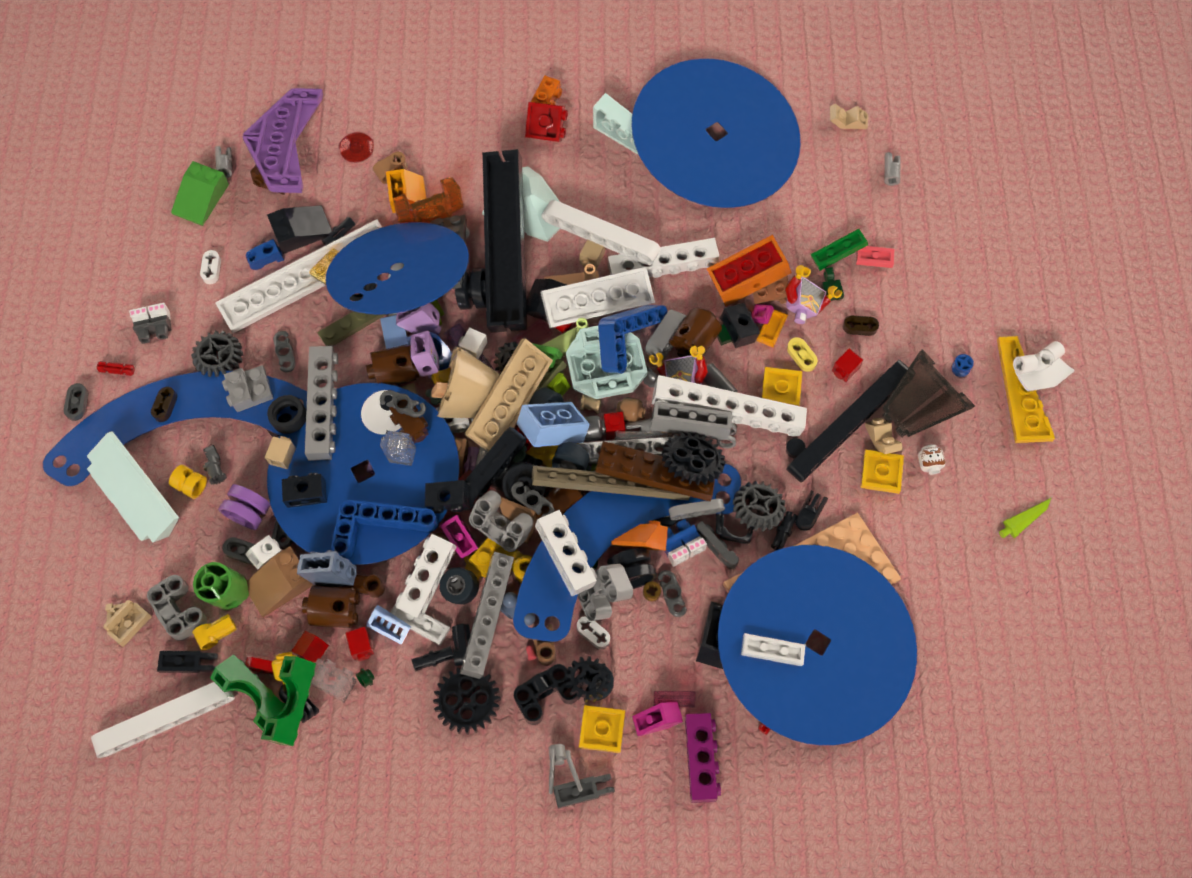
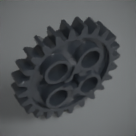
M681 432L680 436L674 434L673 438L669 437L668 442H665L661 455H663L662 461L665 462L664 467H669V473H675L674 478L680 476L681 482L687 479L689 484L695 481L699 485L700 481H702L706 485L708 481L713 483L714 479H718L723 472L726 463L724 461L725 456L721 455L723 450L717 449L718 444L712 445V439L705 440V435L700 438L698 433L692 436L688 432L687 436H685Z
M457 667V674L454 675L453 672L449 671L450 678L448 679L443 676L442 678L445 683L437 684L441 690L434 691V694L439 697L433 700L434 704L439 705L434 710L435 712H441L437 717L439 720L444 719L442 723L444 726L450 723V731L457 727L458 734L465 729L466 734L469 735L472 728L477 733L478 726L485 729V722L492 724L490 716L497 717L493 710L500 709V706L495 703L501 700L500 696H495L500 691L499 688H493L496 685L495 680L489 682L491 679L490 674L485 677L483 674L478 679L460 674L461 670ZM470 681L472 683L471 688L463 690L461 688L462 684ZM480 686V689L474 693L475 689ZM480 695L487 696V700L483 704L476 702ZM454 696L458 698L456 704H447V701L450 697ZM463 698H470L471 702L464 703ZM460 708L458 713L454 714V711ZM466 710L473 712L469 719L462 718V714Z

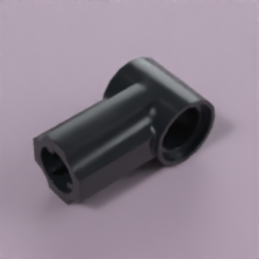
M457 624L452 627L455 666H462L471 634L469 624Z

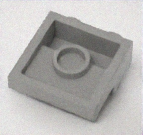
M263 365L247 371L240 368L224 374L225 380L222 381L225 391H229V395L226 396L227 402L237 412L274 399Z

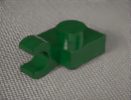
M833 267L825 268L823 275L826 282H822L821 287L826 291V296L828 295L829 287L836 286L838 288L835 292L841 290L842 295L839 298L833 297L831 301L843 299L844 292L840 279L834 280Z

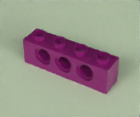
M711 713L686 714L685 730L691 803L716 802L717 796H721L720 783H716V774H719V763L714 759V753H717V740H713L712 732H716L715 719H711ZM704 732L707 740L699 741L696 738V733ZM705 753L709 760L706 763H702L698 760L697 755ZM701 774L708 775L710 783L702 784L699 781V776Z

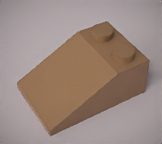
M290 546L272 557L247 580L249 596L263 618L314 585L297 574L299 559Z

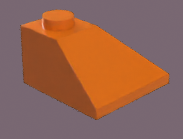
M649 521L648 524H640L611 541V545L629 549L647 548L648 550L666 551L668 527L660 525L661 522Z

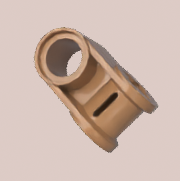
M394 152L385 159L375 163L373 171L383 184H387L386 171L400 170L401 166L407 170L408 165L402 152Z
M548 624L546 628L553 631L552 624ZM533 639L539 662L545 666L551 665L556 659L554 642ZM545 650L552 653L549 657L541 656V653Z

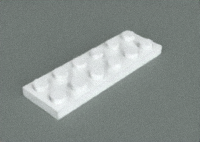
M646 267L540 292L549 328L574 323L579 318L590 319L655 303Z

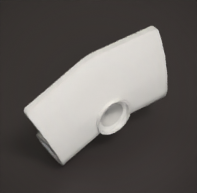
M1054 341L1038 354L1019 356L1014 359L1013 367L1015 373L1027 391L1053 388L1075 371L1060 359L1065 353V348L1060 342Z

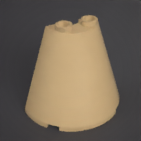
M456 346L452 351L449 364L452 368L447 390L441 399L437 417L475 418L500 374L462 348Z

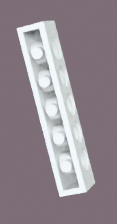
M715 238L660 247L661 250L654 262L646 268L649 278L709 268L719 262L720 256ZM622 254L608 256L610 275L645 267L643 266L645 264Z

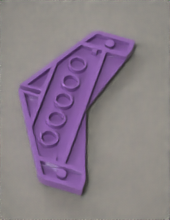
M293 88L289 90L243 133V141L269 191L302 193L303 182L296 140L322 101V89Z

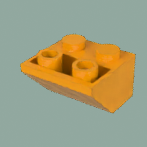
M405 169L386 171L392 213L428 208L423 176Z

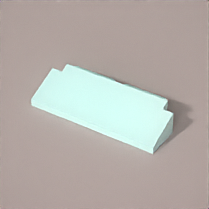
M113 431L108 432L87 455L92 463L87 470L107 498L118 509L120 515L139 540L150 539L153 543L169 537L179 519L178 515Z

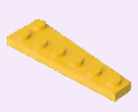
M1018 336L999 337L997 344L1015 443L1052 442L1055 436L1048 417L1044 414V406L1042 401L1039 400L1037 390L1027 391L1019 381L1013 367V361L1016 357L1025 356Z

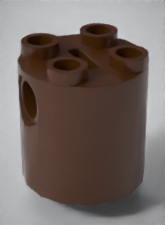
M693 308L672 335L669 343L678 351L677 355L679 357L691 356L690 349L693 346L697 348L703 346L705 352L702 356L704 357L720 334L722 326L711 311Z
M405 344L370 352L372 364L366 365L369 380L376 378L377 383L397 385L414 381L420 377L411 359V345ZM407 362L406 365L399 366L400 363Z
M551 487L543 497L553 504L554 512L560 510L563 515L572 505L584 497V491ZM543 506L541 514L538 515L536 513V518L539 519L542 517V514H547L549 507Z
M313 585L309 596L303 598L302 613L307 614L310 626L351 628L353 625L358 624L356 605L360 603V593L356 592L354 587ZM344 603V609L340 611V606Z

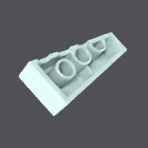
M605 93L593 106V128L638 154L632 136V113Z

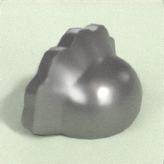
M646 366L648 373L643 381L644 384L652 388L658 376L651 368Z

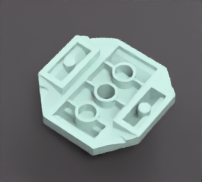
M598 326L580 329L566 351L573 389L594 399L634 392L648 373L640 339L631 332L625 334L626 370L622 374L607 373L601 367Z

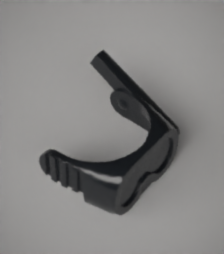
M721 513L716 514V533L720 535L721 539L741 544H749L751 542L753 526L749 528L746 536L738 537L731 534L726 527H723L724 515Z

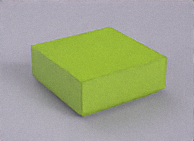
M558 373L547 385L549 389L561 394V396L571 387L562 373Z

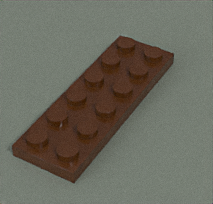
M605 441L602 443L596 473L710 502L713 496L715 479L713 483L708 481L706 485L702 481H700L699 485L695 481L689 484L687 479L681 482L680 476L674 478L675 473H669V467H664L663 456Z

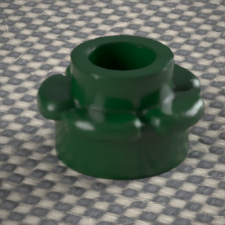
M361 668L360 672L356 674L359 683L364 688L373 685L375 678L369 669L364 670Z

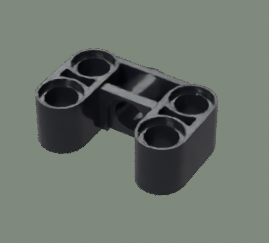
M556 664L546 671L535 675L514 690L515 702L528 724L538 725L541 723L543 712L538 702L556 691L561 700L566 704H573L577 701L576 693L573 697H566L564 695L565 690L572 689L566 688V684L569 681L565 680V676L560 680L553 677L558 671L563 672L565 676L569 674L564 665ZM522 692L529 694L528 699L525 701L518 699V695ZM531 710H537L539 715L537 718L531 719L528 717V713Z

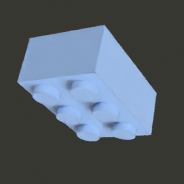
M572 402L522 405L516 423L534 447L557 446L566 442L583 443L590 425Z

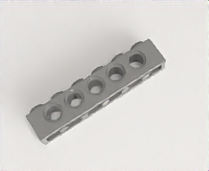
M332 346L309 347L305 455L308 461L332 460V453H335L333 435H336V425L333 423V417H336L337 414L336 405H334V399H337V389L334 388V382L338 380L337 370H335V364H338V354L334 352ZM322 366H327V368L323 370L320 369ZM327 383L326 386L319 387L320 384ZM323 400L326 401L325 404H323V405H318L319 402H321V401H323ZM326 418L324 422L318 423L319 419ZM320 436H325L322 441H317Z
M494 552L491 557L460 674L478 679L484 674L514 560L512 556Z

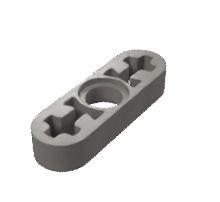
M719 498L712 499L711 502L700 501L677 505L669 509L671 520H680L719 513L725 510L723 499Z

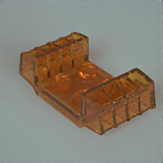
M453 177L440 180L442 193L418 200L413 204H409L405 193L397 196L393 201L399 224L411 222L430 223L431 220L437 218L451 217L454 212L464 207L460 186Z

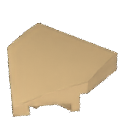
M130 600L122 604H106L107 619L103 628L107 630V634L124 647L152 616L137 603H133Z

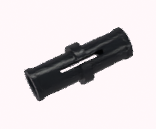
M347 217L338 226H334L332 228L333 231L322 239L323 244L326 246L345 236L356 225L354 221Z
M786 511L781 525L776 529L777 534L771 544L773 549L777 547L776 551L784 548L787 538L792 534L791 529L797 516L796 514L792 516L793 512Z
M451 646L434 652L433 650L429 651L428 654L411 660L416 672L426 667H436L439 663L454 659Z

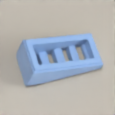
M379 605L375 607L366 624L370 629L401 645L411 628L410 625ZM378 616L382 617L380 622L376 621ZM385 620L389 621L386 627L383 626ZM392 623L396 625L393 632L389 630ZM399 627L403 628L400 636L396 635Z

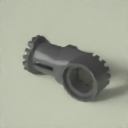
M210 445L203 449L208 458V462L205 463L203 468L208 472L210 484L217 485L218 482L220 484V481L224 482L227 476L220 468L221 459L215 446Z

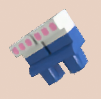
M686 519L676 524L679 533L674 535L670 527L667 530L665 553L673 567L688 560L689 557L691 558L706 550L707 543L700 537L695 525L691 526Z

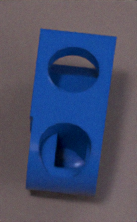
M274 239L254 247L245 254L248 264L253 270L261 269L274 261H277V263L284 261L281 250Z

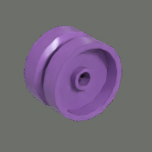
M233 484L227 493L229 499L222 501L218 508L219 512L246 528L257 530L262 521L259 515L267 513L271 506L270 503L252 490Z

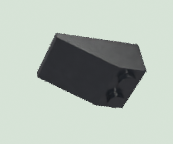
M321 205L283 208L267 214L283 254L320 241L332 232Z
M711 601L696 662L723 669L718 649V625L723 605Z

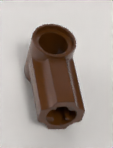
M356 575L353 586H343L354 587L356 592L370 595L373 598L382 596L385 591L384 584L375 575ZM378 583L374 590H370L372 584Z

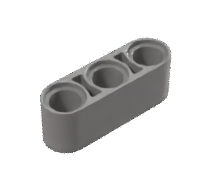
M673 309L669 310L648 340L645 352L657 357L656 353H662L664 360L673 348L669 343L670 338L687 315Z

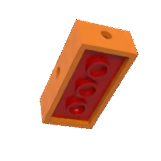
M773 234L707 268L725 307L792 273L789 263Z

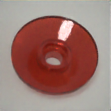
M361 132L346 135L339 144L341 156L345 160L354 163L368 159L374 150L372 139L367 134Z

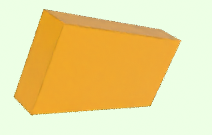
M773 310L768 324H763L756 341L774 348L788 315Z

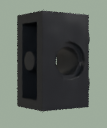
M745 303L724 308L720 319L726 327L734 347L738 348L755 343L760 334L759 327L754 323L751 312L747 309Z
M309 473L307 476L301 477L292 475L282 479L283 503L287 508L327 503L326 480L319 473ZM308 486L306 491L300 492L303 487Z
M464 480L425 483V507L437 514L443 513L444 510L462 512L463 509L470 508V485ZM450 494L449 500L444 501L445 497Z

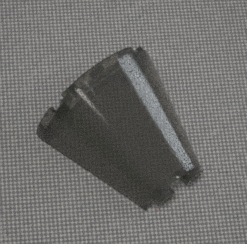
M923 349L919 351L883 407L884 414H882V417L897 427L895 431L902 438L904 436L910 437L975 407L963 392L959 394L934 367L935 362Z

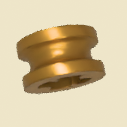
M656 582L646 583L643 588L644 598L648 601L658 600L661 595L660 585ZM650 587H654L653 590L657 589L654 596H650L651 593L647 594Z

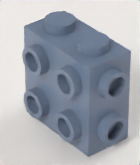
M328 550L326 553L310 552L309 554H302L297 566V574L317 586H353L357 574V567L350 563V560L343 558L338 552Z

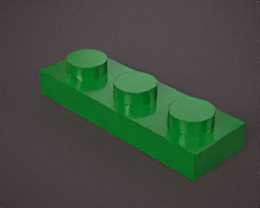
M857 229L810 255L819 271L868 246V241L860 229Z

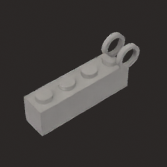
M655 401L650 430L676 434L682 432L684 435L690 432L692 436L698 433L699 437L705 435L706 438L717 439L716 443L721 448L728 449L736 445V439L730 436L737 432V426L731 423L732 412ZM722 440H729V441H731L732 443L725 444V443H722V442H720V441H722Z

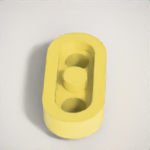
M798 337L792 338L787 346L789 355L801 370L805 372L813 371L818 362L817 356L803 339ZM797 347L799 351H795L793 348Z

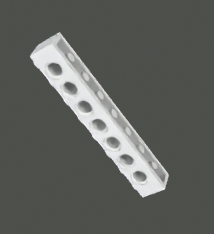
M658 375L654 384L652 404H655V401L732 412V423L745 424L752 428H763L771 432L785 433L789 436H800L805 429L807 408L661 375Z

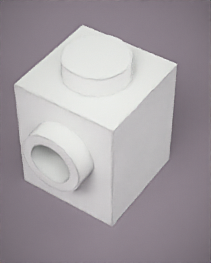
M469 327L465 336L460 338L458 346L479 359L488 343L486 334Z
M268 535L252 546L245 555L258 570L272 557L277 555L281 549L278 542Z

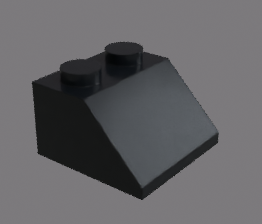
M535 279L526 300L527 315L548 322L540 292L566 286L567 284L553 279Z

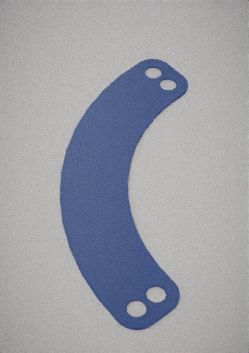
M208 371L205 375H202L201 372H194L169 377L130 391L85 418L49 451L43 460V470L48 476L65 486L78 485L90 475L87 468L92 463L87 455L108 432L113 431L120 442L125 445L131 440L158 427L194 418L216 417L236 419L261 426L278 435H287L278 432L272 426L267 416L268 408L278 397L292 395L303 401L307 411V391L286 381L267 376L274 399L237 412L227 402L226 396L229 395V391H225L222 381L225 380V377L221 371H219L218 377L215 376L214 372L211 377H208ZM163 387H171L177 394V401L172 414L167 421L157 422L151 415L152 406L159 390ZM290 406L282 409L277 415V421L285 413L290 414L292 419L295 418L298 410H291ZM65 456L66 463L60 468L53 466V461L56 457ZM73 464L79 465L80 471L77 475L72 477L67 475L69 466Z
M725 464L722 473L727 474L731 478V483L729 486H722L715 479L712 499H716V495L720 491L728 493L730 501L724 504L725 510L719 513L730 514L733 512L735 494L741 487V477L734 467ZM591 491L572 505L563 515L566 516L569 522L568 527L571 533L574 532L577 536V544L580 550H584L586 553L587 563L591 568L611 546V541L640 524L669 516V509L671 507L706 500L690 497L689 501ZM553 532L556 537H563L560 532ZM543 541L537 547L526 569L518 592L513 624L516 631L525 638L557 642L565 638L570 631L573 610L578 594L571 596ZM563 549L564 554L572 555L570 550ZM572 567L575 573H581L578 567ZM529 613L536 614L539 617L538 626L534 628L528 627L524 622L525 616ZM550 616L556 617L560 622L559 628L555 631L548 630L545 627L546 618Z

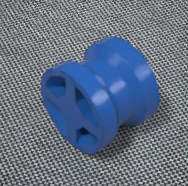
M967 354L958 355L951 367L953 374L958 377L967 376L974 365V361Z

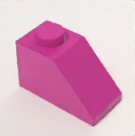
M459 514L440 525L449 541L457 546L456 551L461 559L478 549L471 532Z
M678 702L660 703L632 716L637 736L665 730L683 722Z

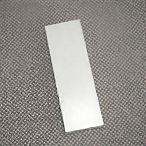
M398 603L394 605L390 613L410 625V630L441 646L451 629L449 626L427 614H424L423 618L419 619L396 608Z
M745 633L743 635L741 655L803 666L805 644Z

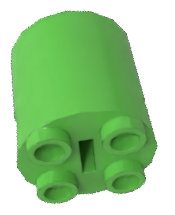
M211 562L205 564L194 576L193 589L197 597L222 610L238 607L249 596L245 577L221 563Z

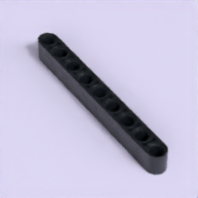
M901 360L894 363L800 453L786 470L802 483L910 379L914 371Z

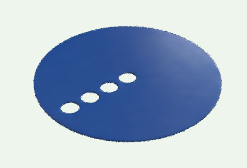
M411 222L382 227L356 238L333 258L326 273L327 290L338 304L359 313L375 315L394 314L416 309L440 298L460 281L469 263L468 248L458 234L436 224ZM396 263L404 264V267L400 270H391V266ZM382 273H389L391 275L389 279L384 281L377 279ZM369 283L377 284L374 290H364V286ZM353 294H363V298L359 301L350 300Z

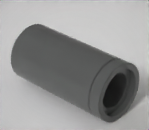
M713 363L707 365L708 373L704 382L708 386L738 392L734 385Z

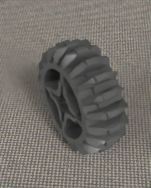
M215 330L213 335L208 332L207 337L201 336V342L196 341L197 347H192L194 352L191 354L193 365L202 375H205L208 371V377H211L213 372L218 377L219 371L224 375L226 371H234V368L239 369L238 363H242L241 357L244 356L238 339L230 333L226 334L224 331L219 334Z
M756 480L753 484L748 482L745 486L742 485L739 491L736 492L733 500V512H736V518H741L740 524H747V529L753 526L754 531L758 530V528L762 532L766 528L771 530L774 526H778L784 517L786 507H784L785 500H782L783 494H777L778 488L772 489L771 484L766 486L764 481L760 484ZM747 498L750 500L748 506H746L745 499ZM771 506L773 509L772 514L769 513V507Z

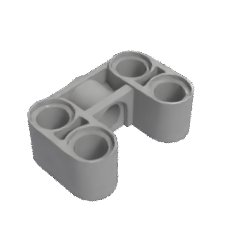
M490 490L476 501L469 516V522L474 528L481 531L506 551L513 552L527 539L533 527V519L526 513L519 514L512 521L497 512L501 504L500 495L496 491Z
M621 564L601 566L596 571L597 581L595 585L578 594V599L589 621L610 618L612 614L610 602L624 601L632 598L633 588Z
M171 575L151 587L147 592V599L166 632L175 640L182 641L193 635L192 632L196 627L207 624V616L197 607L188 608L181 613L175 601L185 596L189 587L180 576ZM180 583L179 588L173 590L174 585ZM159 594H162V598L158 601H155L156 597ZM199 615V619L192 622L193 617ZM181 626V630L178 633H174L175 628Z

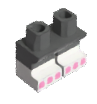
M165 303L148 306V309L142 307L129 310L133 321V330L142 344L149 343L151 341L150 335L156 334V337L160 340L168 338V331L172 329L170 311Z

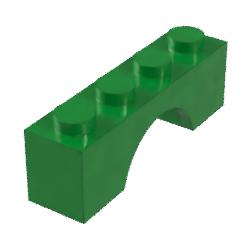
M234 654L216 666L210 677L223 692L240 691L247 694L254 701L256 716L253 722L262 731L266 719L278 715L285 706V703L281 702L274 695L273 691L267 688L259 680L258 676L252 673L245 666L244 662Z
M284 656L279 678L286 685L287 701L283 710L278 715L266 719L261 736L262 740L284 746H294L298 736L299 724L303 718L304 706L309 696L311 681L315 675L316 663L296 656Z

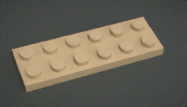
M526 338L521 339L465 435L486 451H489L509 427L514 428L522 405L529 403L553 360Z

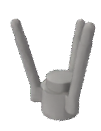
M563 744L549 746V794L553 793L554 766L564 764L566 759L577 788L581 792L583 789L573 765L570 750H565V745Z

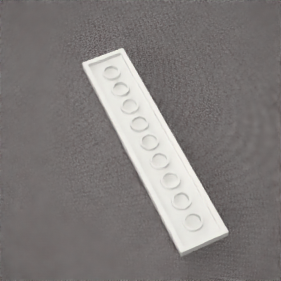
M376 219L215 302L231 332L235 333L326 286V273L333 258L356 238L382 228L379 221Z

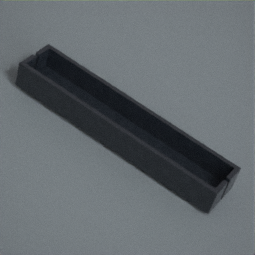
M518 149L502 151L506 162H503L499 151L482 152L487 328L491 333L507 332V328L511 331L527 330L522 157Z

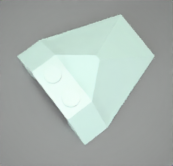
M528 166L522 167L524 232L529 236L548 242L561 228L545 222L541 215L551 200L559 201V199L540 174Z

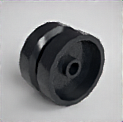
M473 268L471 273L466 269L462 277V288L455 289L456 301L460 310L472 309L473 305L477 309L486 308L485 268Z
M520 461L510 465L505 470L501 486L508 500L524 506L513 497L511 492L512 486L520 481H527L526 486L531 490L539 492L540 495H544L545 486L532 485V469L536 465ZM517 487V494H523L524 487ZM535 495L527 498L529 505H535L538 502V497Z
M647 548L629 549L607 560V565L621 564L624 567L633 589L642 587L646 583L654 581L657 577L654 566L649 564L651 556Z

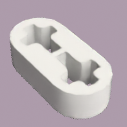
M208 250L202 257L200 276L206 284H214L219 279L221 258L214 250ZM210 270H211V272H212L213 275H210V277L207 278V276L210 274Z
M586 616L578 620L577 631L582 637L598 649H605L609 646L610 634L595 621H589ZM582 623H590L589 628L592 630V632H590L588 629H585L583 631ZM596 633L600 637L604 635L606 642L601 641L597 643L598 638L594 634Z

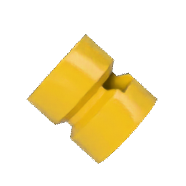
M185 465L177 466L169 478L170 487L177 491H182L183 494L192 499L199 497L207 484L205 476L198 472H193L192 469Z

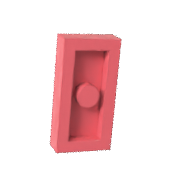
M866 246L857 251L856 265L893 268L894 249Z

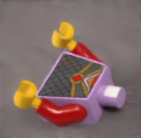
M802 265L796 267L797 275H794L789 280L785 288L787 296L786 307L796 314L794 322L797 324H804L806 319L817 316L831 302L833 297L839 298L842 295L841 290L835 292L838 287L830 286L826 296V291L806 279L810 275L811 270Z
M696 346L691 347V356L664 360V363H662V353H656L658 361L654 355L649 357L650 363L657 364L656 368L661 376L702 384L708 373L705 358L702 356L705 352L703 346L698 348Z

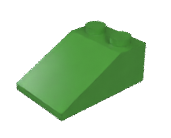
M192 161L183 176L171 213L203 226L229 186L224 173Z

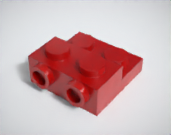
M528 102L525 138L561 142L562 138H565L566 128H563V123L567 121L568 110H565V106Z

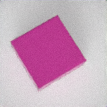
M756 304L751 314L754 323L768 324L774 308L772 305Z

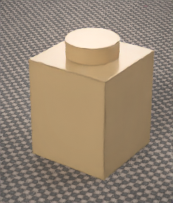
M587 239L579 255L580 264L583 267L587 264H592L595 266V270H597L605 254V247Z
M273 437L265 459L270 465L288 469L296 447L287 437Z

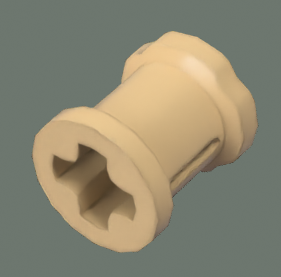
M583 394L580 410H592L599 414L602 398L594 399Z

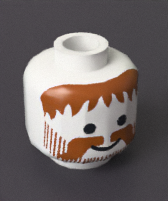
M936 445L924 446L918 453V460L922 471L934 475L940 473V470L945 467L946 462L943 450Z

